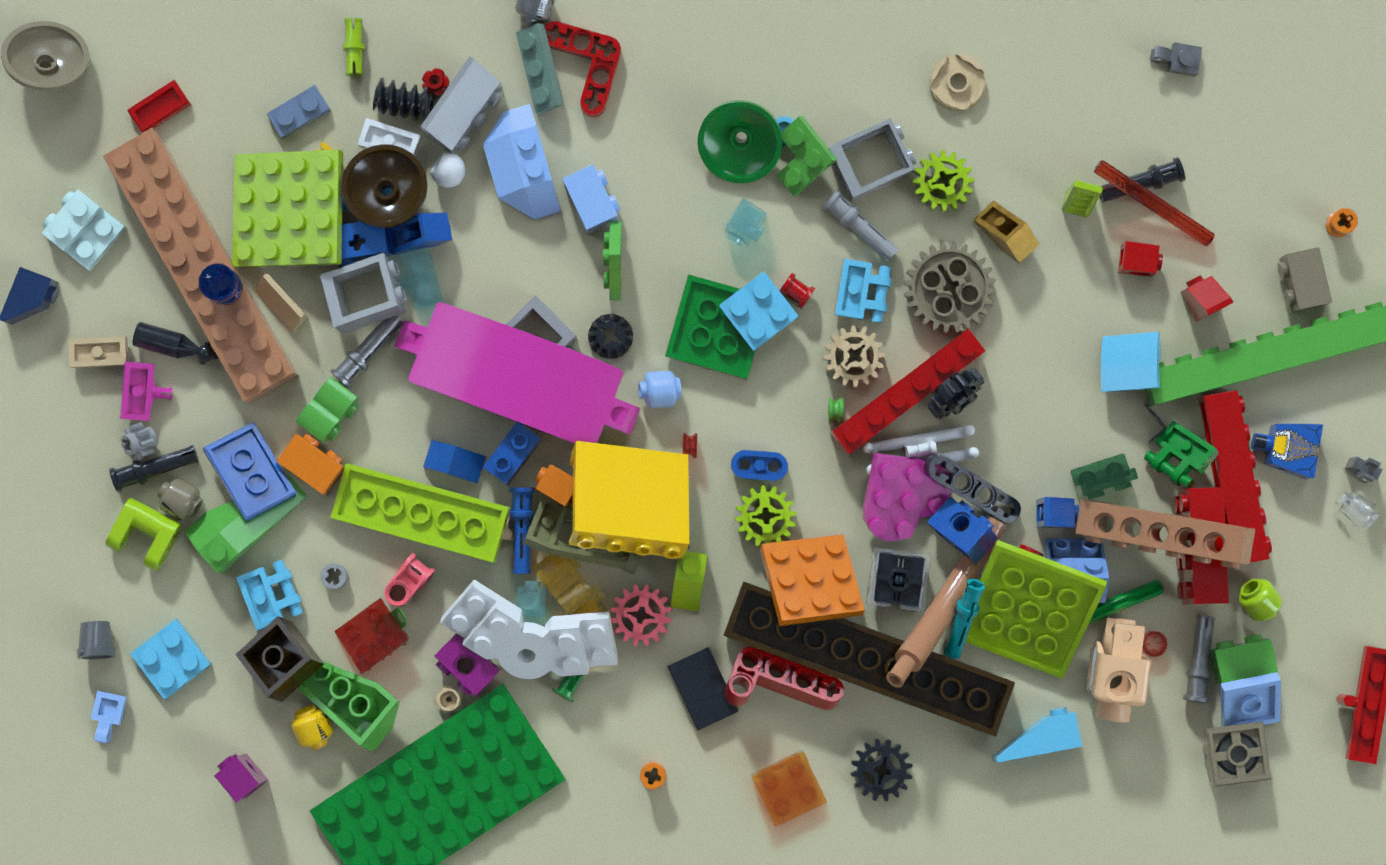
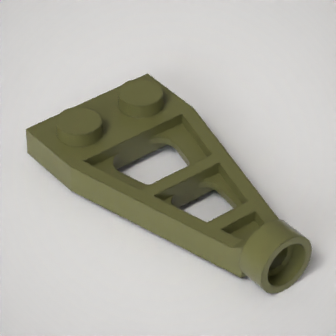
M543 494L523 544L549 555L616 567L633 575L635 574L642 558L641 555L625 551H609L608 554H601L560 541L558 533L562 524L566 522L573 524V507L569 505L566 508Z

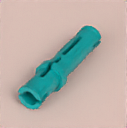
M969 579L967 581L962 599L957 602V614L943 649L945 656L949 658L959 659L961 657L972 621L980 610L979 601L985 586H983V582L977 579Z

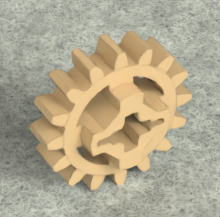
M852 325L849 333L844 328H841L839 330L840 337L834 334L830 337L834 344L825 345V349L830 351V354L823 356V360L830 361V364L825 369L826 371L833 370L835 372L832 377L833 380L841 377L843 379L842 386H845L848 381H852L853 388H857L858 381L860 380L866 386L869 384L868 376L874 379L878 377L874 371L875 368L883 369L884 367L882 363L878 362L879 359L885 357V353L878 352L883 343H875L873 341L876 337L875 333L867 336L866 327H863L860 332H856L855 325ZM857 338L862 341L859 344H850L845 340ZM863 348L858 357L861 362L855 360L852 363L850 362L848 366H845L850 357L848 351L854 353ZM871 348L873 353L872 365L867 360L866 351ZM836 349L842 354V363L839 366L835 360ZM851 369H858L861 373L863 372L860 375H849L846 373Z

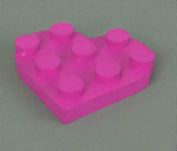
M879 453L873 454L863 506V520L867 524L869 531L877 538L885 541H899L910 538L914 533L919 518L934 515L951 496L952 491L933 481L925 474L924 463L926 459ZM938 463L934 464L933 468L936 469V472H940L948 476V471L942 468Z

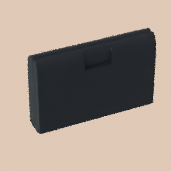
M709 647L668 665V669L697 731L739 711L737 706L730 704L725 698L724 693L727 684Z

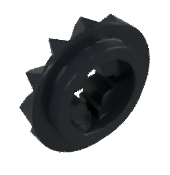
M613 313L601 315L592 322L589 328L588 341L591 349L597 355L606 359H615L623 356L630 349L633 342L631 325L624 317ZM618 326L615 335L621 343L619 344L617 341L611 340L603 346L606 337L601 328L611 331Z

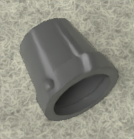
M90 621L80 624L77 659L95 660L115 657L110 622Z

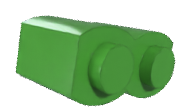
M330 376L295 422L321 442L326 443L328 440L333 442L343 429L340 427L346 417L351 419L359 410L360 405L357 403L360 398Z

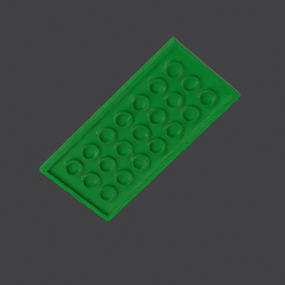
M502 683L309 811L344 865H437L565 781L566 778L505 684Z

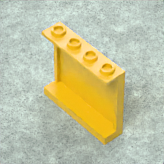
M576 441L570 454V465L574 467L573 532L569 539V545L578 546L582 549L599 548L607 549L610 552H633L641 556L651 554L664 556L668 559L683 558L689 546L688 455Z

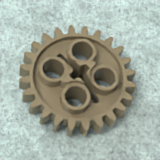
M955 241L950 249H947L946 244L941 242L939 251L931 245L929 247L930 255L923 251L919 253L922 262L915 259L911 262L916 270L906 271V274L912 280H907L903 283L904 286L911 288L910 291L904 293V297L912 298L913 300L907 305V308L916 307L917 311L913 317L917 318L922 315L924 317L922 326L926 325L929 321L932 322L933 332L939 325L942 326L943 334L948 332L949 327L953 328L955 334L959 333L960 325L966 330L970 329L969 321L971 320L978 325L980 319L977 314L986 316L988 311L984 308V305L992 306L994 303L991 299L987 298L996 293V290L989 288V285L993 284L996 279L987 278V274L993 269L992 267L983 268L982 265L985 263L986 258L977 260L978 250H974L971 254L967 253V244L961 250H957ZM955 262L961 264L964 269L963 275H953L950 272V264ZM938 265L943 266L949 285L955 284L956 288L953 294L962 308L961 311L956 309L951 292L943 290L946 281L939 271ZM926 274L935 275L938 279V286L933 288L926 286L923 280ZM970 288L975 292L976 297L973 302H967L962 298L961 292L963 289ZM942 299L949 303L950 310L948 313L937 311L935 306L937 300Z

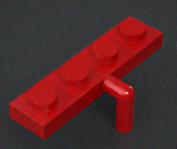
M1364 646L1356 696L1339 694L1336 697V702L1342 706L1353 707L1345 759L1377 765L1386 710V649Z

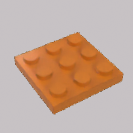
M844 534L761 545L760 553L780 626L863 615L865 609Z

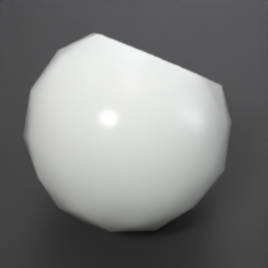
M446 152L442 153L436 160L430 174L437 185L451 188L462 182L465 177L466 167L458 155Z

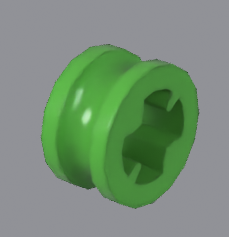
M832 398L828 399V423H833L835 420L843 423V398H839L838 401H834Z

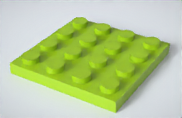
M337 149L234 154L232 263L236 268L341 265L343 151Z
M997 540L979 580L984 583L985 589L979 601L980 610L972 621L966 643L1063 679L1103 595L1107 581Z

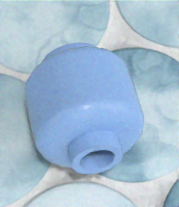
M671 371L647 372L643 382L638 384L639 398L644 399L649 408L673 407L676 400L681 398L680 379L678 377L675 378Z

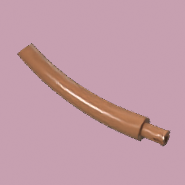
M987 514L985 518L995 526L992 531L1000 539L1007 525ZM996 542L977 564L973 563L965 555L961 556L932 603L895 653L897 662L886 676L887 681L892 686L902 687L911 672H917L921 669L957 613L956 605L958 600L962 599L967 581L969 579H977L990 557Z

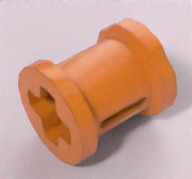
M1342 208L1327 218L1325 227L1331 236L1340 238L1356 229L1358 218L1353 210ZM1344 219L1346 224L1339 227L1337 222Z
M652 761L645 764L641 769L640 779L646 788L656 789L665 782V768L660 763ZM652 768L658 769L657 774L661 776V779H655L653 783L648 782L649 777L645 775V772H651Z

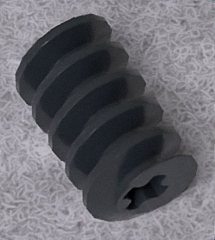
M381 77L375 89L373 111L378 106L379 113L385 114L389 108L390 115L395 117L400 110V115L403 119H406L411 112L413 121H417L422 114L424 122L434 107L435 94L433 96L429 95L428 86H425L422 93H418L417 84H414L411 91H407L406 82H403L401 87L396 89L395 80H392L389 86L386 87L384 78Z

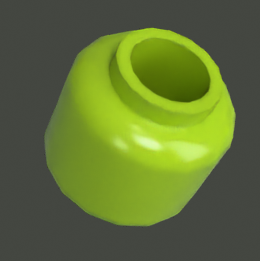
M1251 579L1241 587L1238 597L1239 604L1251 619L1255 621L1271 620L1278 614L1282 605V598L1268 580Z

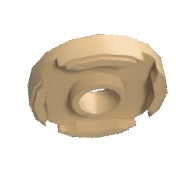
M964 54L951 55L941 59L935 65L930 76V91L934 100L942 107L951 111H964L973 107L982 98L986 88L982 66L974 58ZM959 75L964 78L965 87L963 89L957 90L951 86L950 79L953 76Z

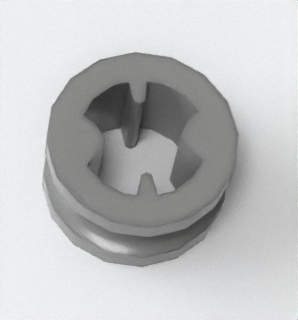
M329 564L321 572L322 583L330 589L342 588L347 583L348 572L340 564ZM333 568L334 571L337 572L339 569L342 573L339 576L340 582L336 585L335 581L330 583L327 579L331 576L329 571Z

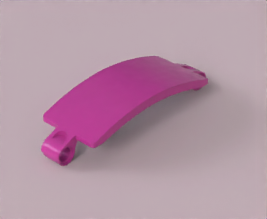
M437 303L428 328L404 320L394 345L396 348L416 355L408 377L409 382L527 425L573 444L576 441L598 443L604 425L631 435L640 412L639 407L615 398L623 376L621 369L546 339L448 304Z

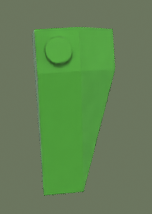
M289 475L287 478L296 491V496L246 523L234 502L230 501L205 512L184 531L198 553L217 573L224 574L308 497Z
M323 661L324 665L301 684L298 689L357 744L374 752L392 731L400 702L381 684Z

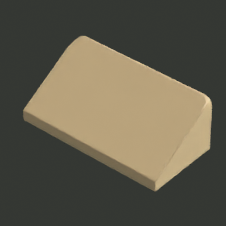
M269 274L262 276L256 288L257 294L291 331H295L308 319V316Z

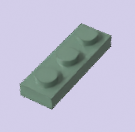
M537 23L516 32L535 113L543 114L563 106L564 103L544 24Z

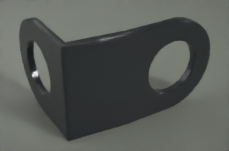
M1144 403V406L1157 419V421L1163 428L1157 435H1155L1149 441L1150 443L1163 430H1165L1166 427L1162 423L1160 418L1153 412V410L1146 403Z

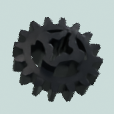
M971 368L969 371L964 370L961 375L958 372L951 374L947 380L936 387L935 392L937 395L931 398L932 401L928 403V409L936 419H941L944 416L948 417L951 412L954 415L961 413L964 408L977 399L976 392L981 390L980 386L985 383L983 376L974 368Z
M875 738L874 746L872 747L865 742L864 747L866 750L864 752L856 750L855 753L859 756V759L851 760V764L856 766L857 769L850 772V775L859 779L854 783V786L857 788L863 785L864 788L861 794L866 796L869 792H872V800L874 801L878 799L879 795H882L884 801H888L890 793L898 798L899 792L897 789L901 787L907 790L908 787L903 782L905 779H912L913 777L906 773L907 769L913 767L912 763H905V759L909 756L908 752L900 754L901 745L896 744L892 748L890 739H886L884 745H881L879 739ZM880 751L877 758L872 761L865 760L871 753ZM891 753L898 759L900 769L892 765L890 761ZM884 761V765L889 771L888 773H883L878 778V773L874 768L875 766H880ZM862 771L869 772L872 776V787L865 781ZM892 778L898 779L892 786L883 789L887 781Z

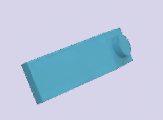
M1067 707L1049 710L1050 715L1041 717L993 754V761L998 763L1082 747L1076 713L1072 711L1067 712Z

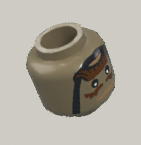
M180 478L173 480L170 484L165 482L157 494L161 498L159 503L160 509L179 521L185 520L187 517L192 519L203 501L200 498L199 489Z

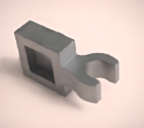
M1176 42L1172 44L1171 50L1166 47L1155 46V49L1151 50L1150 61L1169 64L1168 72L1196 77L1199 72L1202 47Z
M1359 457L1349 458L1345 469L1352 472L1351 476L1364 483L1378 480L1383 470L1379 468L1381 463L1370 457L1367 460Z

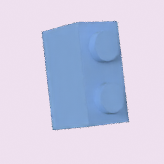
M590 165L563 178V183L587 234L610 224V221L618 220L616 212L620 211V207L614 195L608 196L604 188L608 185L602 169L596 171L594 165Z

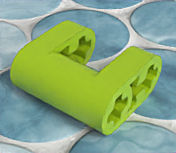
M130 498L115 521L105 545L120 552L127 543L134 528L154 538V541L144 559L143 565L157 572L171 551L182 529V523Z

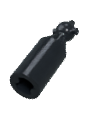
M139 322L136 326L132 345L177 359L197 355L202 365H205L211 359H219L216 352L210 347V342H205L204 345L198 347L185 334L144 322Z

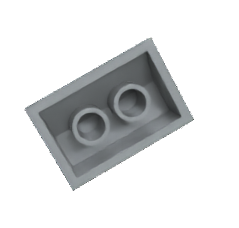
M469 56L421 125L426 137L447 152L454 154L458 151L462 152L470 142L471 138L468 136L474 127L476 129L480 128L485 121L487 115L484 113L490 104L495 106L503 93L500 91L502 88L501 82Z

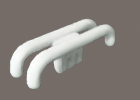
M966 425L893 439L865 442L862 449L865 453H878L904 448L905 455L908 458L927 459L929 456L937 453V442L972 436L975 433V428L973 425ZM976 447L940 453L939 455L948 457L954 462L977 458L979 450ZM871 465L866 469L868 475H870Z

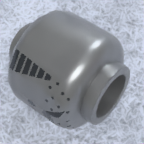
M517 0L515 10L522 15L521 21L534 25L538 21L545 22L549 20L555 0Z

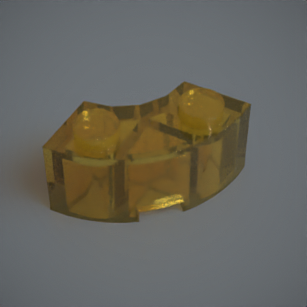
M548 555L532 568L567 615L609 611L602 602L606 598L596 584L591 587L577 570L581 567L577 560Z

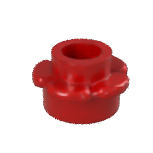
M434 68L432 71L428 70L422 76L423 90L425 86H428L429 94H435V96L442 95L450 83L448 76H445V72L439 68ZM433 80H438V83L433 84Z

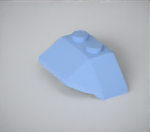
M531 105L504 111L483 143L498 199L534 220L560 213V205Z

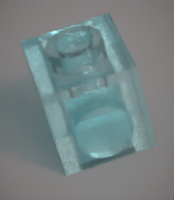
M743 198L725 225L724 231L728 233L726 237L737 245H741L743 242L748 246L751 240L757 242L765 230L762 223L766 219L767 213Z
M525 581L524 587L517 586L516 606L522 609L523 616L546 617L548 588H541L542 582Z

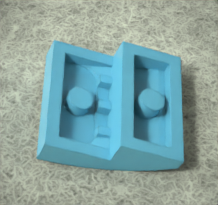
M1160 332L1103 337L1101 349V392L1160 388L1159 361L1162 360Z

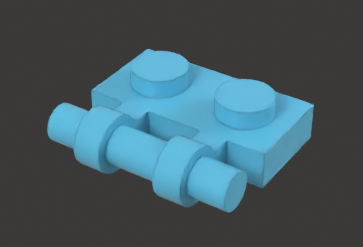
M844 259L834 316L863 320L866 309L873 311L871 322L882 323L883 315L887 313L888 304L885 302L887 290L891 288L892 283L890 278L891 267L880 266L879 275H871L872 263ZM869 284L877 286L874 301L867 300Z
M283 560L272 563L276 572L272 576L268 577L265 567H261L236 577L256 631L264 629L277 616L284 618L281 609L289 607L293 617L303 613L300 602H302L301 597L294 590L291 582L293 576L290 569H286ZM280 583L285 596L284 599L279 601L272 585Z

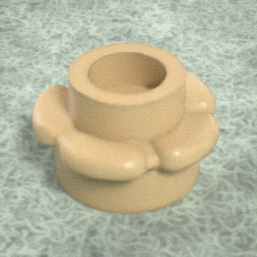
M452 685L443 686L441 691L435 695V703L438 704L439 710L443 713L457 712L462 706L463 694L460 689L453 688ZM450 696L452 698V701L448 702L447 697Z

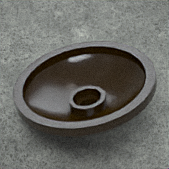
M389 144L371 146L355 155L345 168L341 182L343 200L350 213L360 222L376 228H392L412 219L422 208L428 189L427 177L420 161L408 150ZM386 188L392 190L388 196L382 195V191Z

